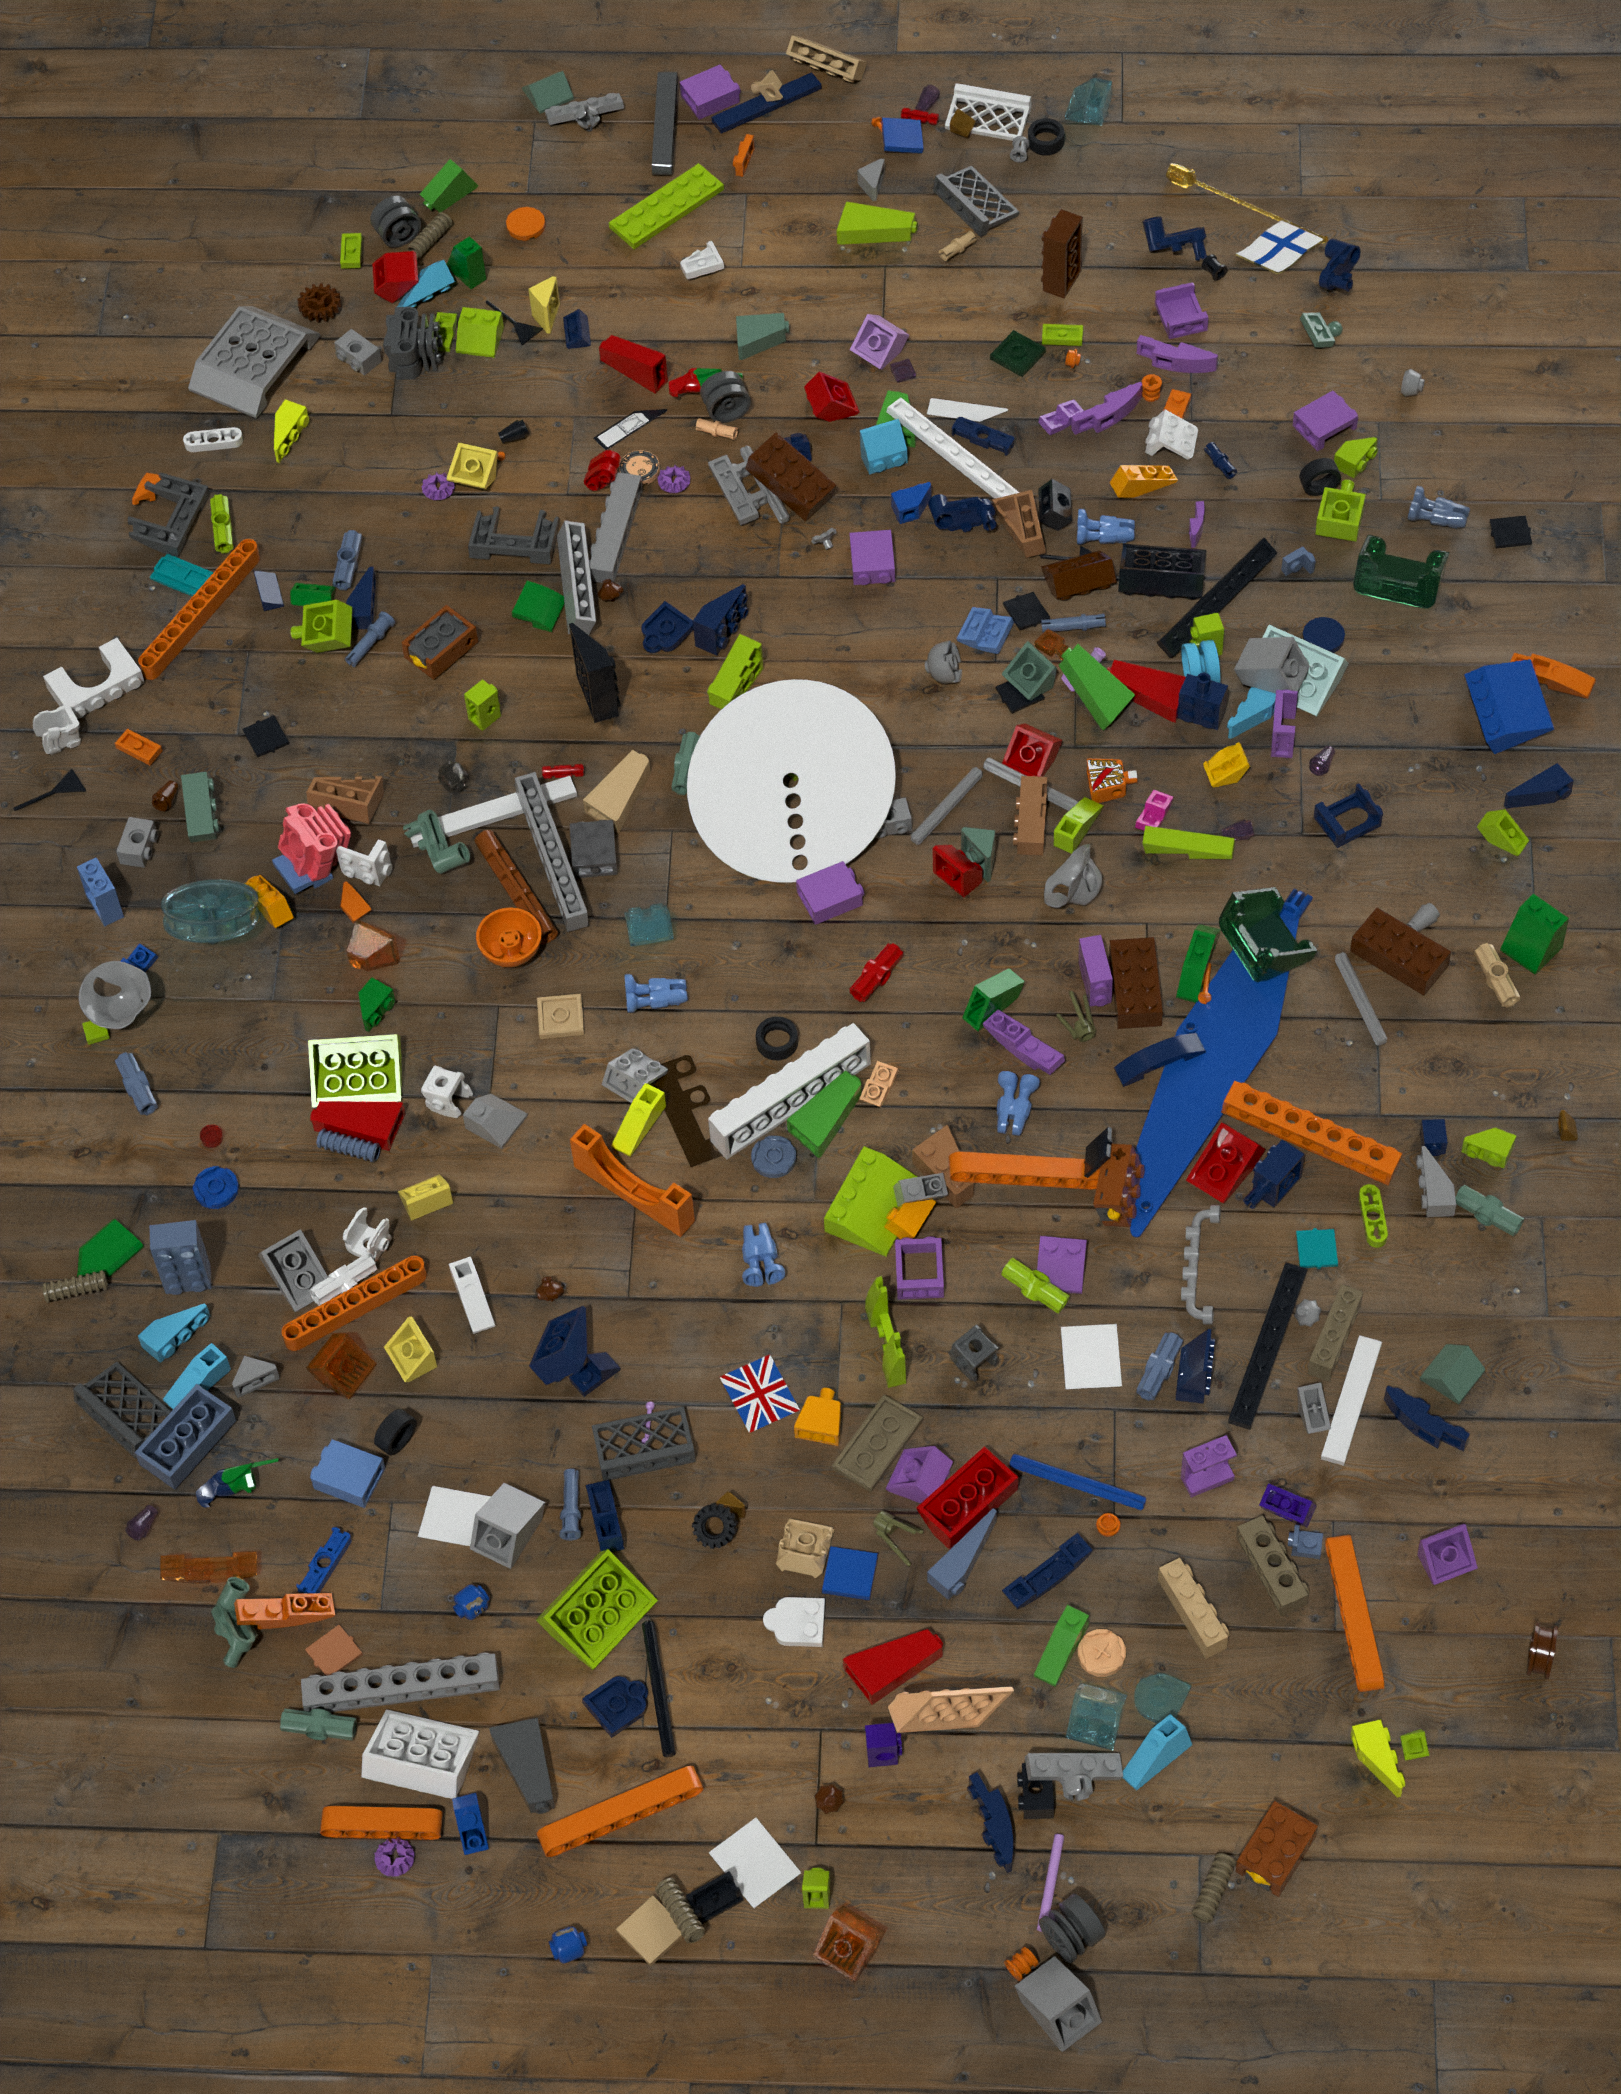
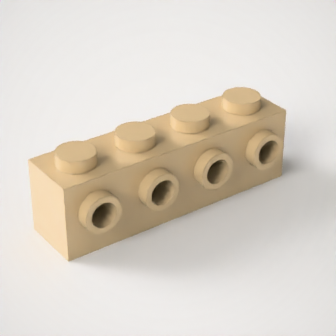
M791 36L786 52L787 55L793 56L792 60L799 63L806 61L810 63L809 66L818 70L820 68L827 69L826 73L834 76L840 74L844 80L854 83V80H862L867 65L866 61L800 36Z
M1178 1558L1159 1568L1158 1581L1205 1659L1227 1649L1229 1631L1224 1623L1220 1624L1218 1621L1217 1612L1212 1603H1207L1202 1586L1199 1583L1196 1584L1193 1580V1573L1189 1565H1184L1182 1560Z

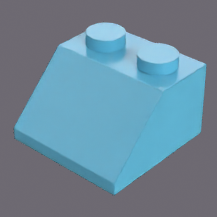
M899 419L860 430L861 458L869 475L908 463L907 447Z

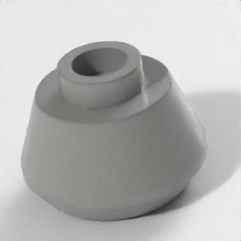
M1413 369L1406 370L1402 381L1401 393L1405 397L1417 395L1419 391H1423L1425 379H1421L1422 375Z

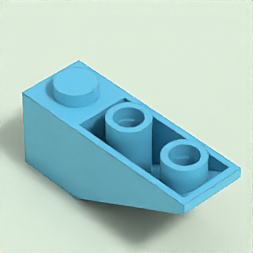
M445 260L437 261L422 269L418 274V283L406 292L397 307L417 306V301L421 299L426 301L434 297L432 293L438 290L441 293L451 288L449 284L455 281Z
M1251 687L1246 701L1240 703L1236 716H1232L1227 724L1229 729L1228 738L1232 739L1270 719L1274 714L1276 693Z
M204 1303L154 1320L138 1335L141 1347L161 1363L164 1359L171 1357L181 1343L188 1341L197 1328L207 1323L210 1317L208 1307Z
M209 1344L193 1358L165 1395L163 1401L170 1408L174 1409L196 1384L207 1391L231 1370L227 1357L214 1344Z
M1171 1714L1153 1727L1123 1770V1779L1137 1791L1191 1747L1192 1742L1186 1727Z

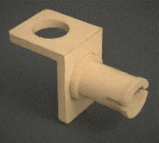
M773 70L769 71L762 81L753 82L754 84L751 85L752 92L754 94L762 93L767 102L783 98L779 91L782 83Z

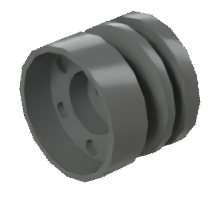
M1071 1894L1059 1904L1061 1914L1056 1910H1051L1048 1916H1043L1039 1919V1926L1050 1946L1069 1963L1077 1959V1954L1083 1955L1085 1953L1083 1943L1093 1947L1105 1937V1930L1096 1914L1076 1894Z

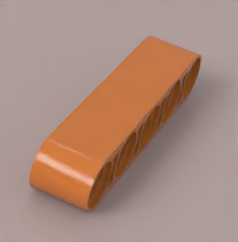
M327 1806L322 1810L320 1834L331 1838L396 1839L399 1837L400 1839L436 1840L441 1837L443 1812L433 1808Z

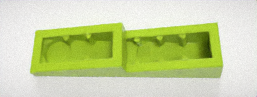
M1145 826L1142 844L1145 853L1188 854L1189 859H1233L1235 839Z

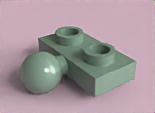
M1320 312L1302 313L1300 317L1315 348L1333 347L1335 343L1334 337L1340 336L1343 331L1342 325L1337 321L1326 325Z

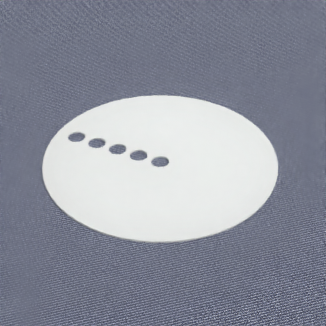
M793 679L768 683L740 695L727 704L710 721L701 734L688 769L687 798L690 813L706 845L728 866L759 880L779 883L796 882L797 879L839 862L849 863L875 838L888 815L895 791L896 774L893 751L889 739L875 715L861 701L846 691L833 685L811 680ZM789 773H794L799 778L798 784L793 788H787L783 784L785 775ZM795 793L800 796L801 803L797 808L792 809L786 806L785 800L788 795ZM793 814H799L803 818V824L798 829H792L788 826V819ZM794 835L804 836L806 843L803 848L796 850L790 846V840ZM798 855H803L808 860V865L803 870L793 868L792 861Z

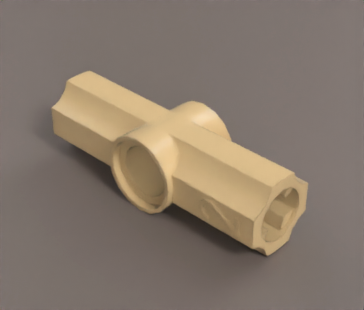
M1492 944L1480 945L1474 951V955L1487 977V985L1493 989L1502 1007L1514 1006L1515 1003L1520 1001V995L1508 975L1507 965L1501 962Z

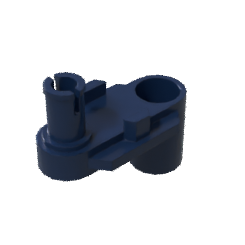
M1161 216L1142 221L1149 251L1172 247V252L1182 250V246L1190 242L1193 246L1195 260L1207 257L1203 241L1207 237L1204 227L1165 234Z
M1334 238L1327 242L1325 256L1331 260L1320 274V287L1328 290L1339 288L1347 292L1350 291L1349 289H1352L1353 280L1351 279L1352 274L1350 272L1360 258L1361 249L1359 246Z
M937 494L931 497L928 502L935 525L940 529H948L949 531L962 529L963 532H967L972 527L980 526L982 523L983 528L989 531L988 525L991 530L996 527V521L993 518L995 509L989 499H980L977 496L949 502L945 495Z

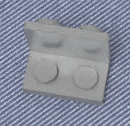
M632 1048L608 1063L602 1085L632 1103L645 1083H653L667 1074L668 1069L659 1062L647 1057L641 1051Z

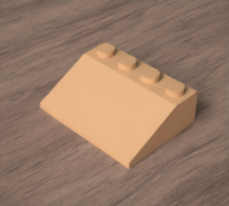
M1013 1687L984 1689L963 1688L952 1691L944 1689L936 1692L922 1691L910 1694L909 1692H902L896 1695L888 1709L897 1733L979 1727L1014 1690Z

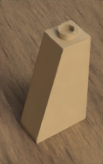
M632 750L583 799L585 813L597 821L613 820L614 832L618 834L651 773L649 759L644 754H639Z

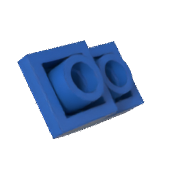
M139 943L128 959L123 957L121 962L133 965L146 972L157 960L158 956Z

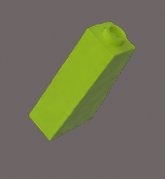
M846 202L837 228V244L911 241L913 233H917L918 222L915 221V213Z

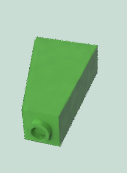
M1079 644L1073 649L1068 647L1061 655L1063 660L1058 666L1099 727L1105 730L1135 694Z
M845 1070L787 1119L788 1132L818 1158L824 1154L862 1094V1084L859 1078Z

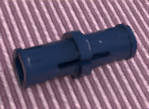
M1214 442L1208 443L1204 451L1212 459L1213 465L1216 468L1218 467L1227 479L1233 478L1235 476L1234 473H1237V469L1230 463L1229 457L1226 453L1223 454Z

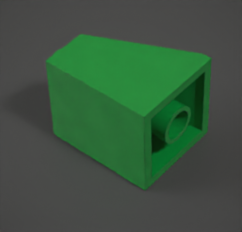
M1533 893L1519 907L1500 951L1536 975L1563 948L1569 918Z

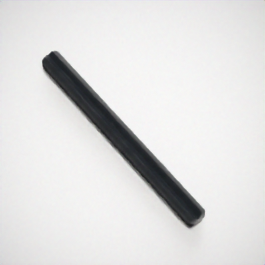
M646 1621L642 1623L662 1754L664 1757H673L676 1751L654 1621Z

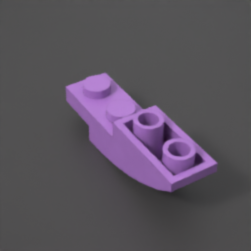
M1140 335L1137 340V354L1152 359V366L1183 373H1206L1216 371L1218 355L1210 351H1205L1182 342L1177 348Z
M1138 382L1128 385L1121 390L1111 392L1104 396L1103 404L1073 415L1071 421L1073 433L1076 435L1091 428H1094L1096 433H1099L1122 420L1141 400L1142 383Z
M1000 1010L994 1012L983 1022V1026L1000 1044L1033 1070L1039 1068L1050 1075L1065 1062L1063 1054L1032 1036L1029 1028Z

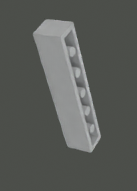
M617 472L615 480L611 482V495L606 498V511L602 512L601 527L596 530V544H592L591 547L592 557L589 560L591 581L603 583L602 581L605 579H611L613 583L615 582L643 490L640 475Z
M564 521L557 535L568 634H570L569 624L574 623L589 635L596 622L585 525L584 523Z

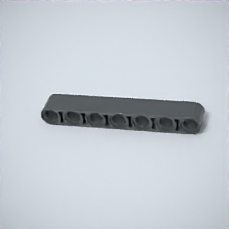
M658 72L652 175H672L678 91L677 72Z

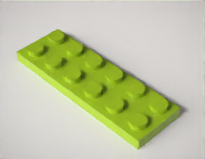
M698 163L610 221L609 228L629 246L636 249L722 192L724 184Z

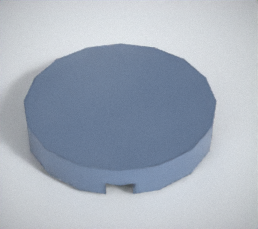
M767 1136L764 1140H759L755 1143L751 1152V1161L754 1169L760 1175L767 1178H779L787 1175L796 1164V1150L787 1138Z

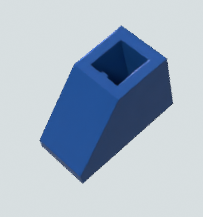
M930 482L891 493V507L899 524L920 518L931 498Z
M473 1793L453 1798V1808L464 1855L488 1850L489 1847L477 1794Z

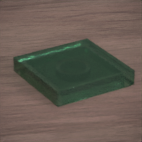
M1013 330L990 354V360L1023 377L1046 353V347Z

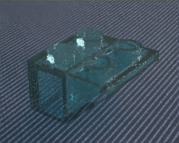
M1092 78L1074 88L1065 119L1103 125L1112 98V81Z
M662 903L652 904L650 908L641 910V907H634L624 913L630 946L674 939L667 905L663 906Z
M1079 1683L1074 1694L1066 1738L1114 1750L1127 1695Z

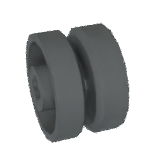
M391 196L377 204L370 216L371 225L384 243L390 247H401L408 244L416 237L421 228L420 218L406 199L401 196Z
M722 371L715 373L701 386L700 396L713 421H720L721 423L734 421L743 416L751 405L748 391L745 389L742 378L736 372Z

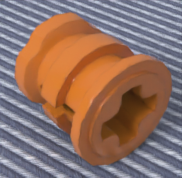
M1149 374L1142 379V397L1148 402H1154L1160 398L1162 380L1159 376Z
M1026 1947L1021 1949L1020 1954L1016 1953L1013 1955V1960L1004 1961L1008 1971L1018 1981L1023 1979V1974H1028L1031 1971L1032 1966L1036 1967L1039 1964L1034 1954Z

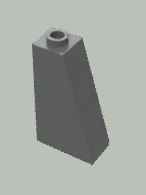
M538 1718L490 1727L492 1742L530 1813L543 1814L550 1811V1809H554L555 1805Z

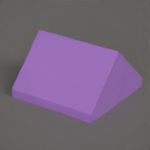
M1465 1524L1420 1540L1417 1555L1433 1585L1478 1568Z

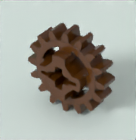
M320 283L319 287L312 284V288L306 287L305 293L300 292V298L297 299L299 312H302L303 317L308 316L309 321L313 318H316V322H319L320 318L327 321V317L333 318V312L339 313V307H341L340 294L337 293L336 288L331 289L329 284L326 287H323L322 283Z

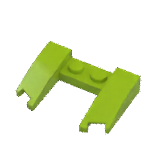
M882 1276L876 1277L868 1291L865 1310L870 1327H876L879 1338L883 1337L885 1344H882L884 1354L882 1369L887 1386L890 1388L906 1384L905 1354H903L901 1348L900 1333H894L888 1314L886 1286H883Z

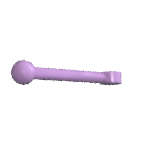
M651 1401L646 1403L647 1414L652 1413L655 1404ZM651 1421L647 1422L645 1428L650 1430ZM645 1434V1437L641 1441L642 1444L646 1443V1441L649 1439V1435Z

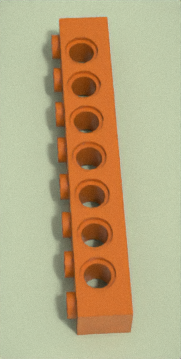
M1234 1080L1223 1102L1221 1113L1388 1186L1400 1163L1402 1153L1398 1152L1395 1148L1384 1146L1370 1137H1364L1355 1133L1352 1129L1343 1128L1334 1124L1329 1119H1322L1308 1110L1299 1109L1287 1101L1276 1099L1267 1092L1253 1089L1246 1083ZM1329 1139H1335L1337 1142H1332ZM1350 1148H1356L1358 1151H1353Z

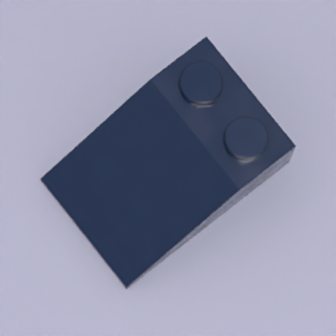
M584 1306L548 1321L529 1364V1367L545 1385L559 1382L570 1374H577L584 1367L583 1364L587 1357L586 1308Z

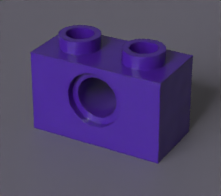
M1269 1483L1259 1504L1263 1510L1308 1528L1317 1507L1312 1501Z
M894 1723L865 1725L868 1767L898 1765V1756H902L901 1733L895 1731Z

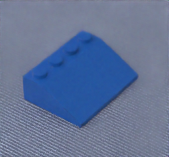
M1531 659L1487 665L1464 674L1486 742L1494 754L1554 730Z

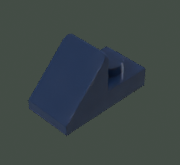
M607 1352L588 1354L586 1357L587 1364L583 1369L569 1377L570 1382L584 1397L621 1370Z

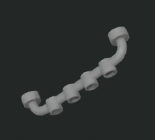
M1211 1205L1210 1209L1198 1212L1193 1217L1191 1226H1186V1240H1190V1247L1185 1246L1184 1260H1189L1188 1267H1183V1281H1187V1287L1181 1288V1301H1186L1188 1313L1195 1319L1203 1320L1205 1325H1213L1214 1308L1213 1306H1203V1310H1198L1195 1307L1201 1222L1204 1219L1210 1218V1223H1220V1205Z

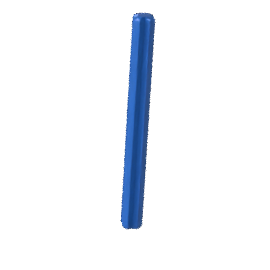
M1013 1454L1010 1459L1011 1468L1138 1510H1143L1146 1504V1497L1078 1474L1017 1454Z

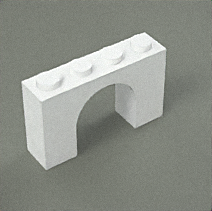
M118 638L99 647L102 660L111 671L108 679L102 684L90 688L80 687L70 679L62 667L43 676L48 691L58 705H69L77 719L82 718L95 709L101 708L104 704L114 699H118L123 694L137 689L145 683L140 668Z

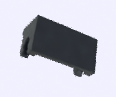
M730 1871L686 1895L687 1902L694 1910V1914L697 1915L701 1924L743 1902L740 1888L736 1887Z

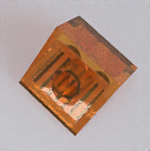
M333 1333L306 1369L322 1385L342 1397L350 1399L377 1364L347 1333Z
M843 1905L830 1915L813 1953V1957L855 1983L876 1953L885 1931Z

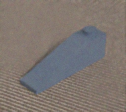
M994 1508L927 1572V1582L947 1600L953 1595H959L963 1591L965 1583L997 1522V1511Z

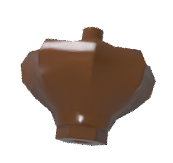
M605 579L602 581L603 584L598 592V597L603 601L611 600V602H614L615 598L623 593V588L619 584L613 583L611 579Z
M548 1276L542 1279V1284L536 1289V1294L539 1300L552 1302L564 1294V1289L560 1282L554 1281L552 1277Z
M833 1783L828 1786L821 1785L819 1791L814 1795L816 1808L821 1809L825 1814L838 1812L840 1806L844 1803L842 1797L843 1790L838 1789Z

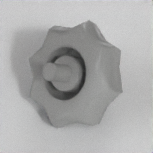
M1304 1299L1300 1304L1296 1305L1294 1317L1298 1320L1300 1326L1306 1325L1311 1328L1315 1322L1320 1321L1319 1315L1322 1309L1317 1306L1316 1300L1309 1301Z

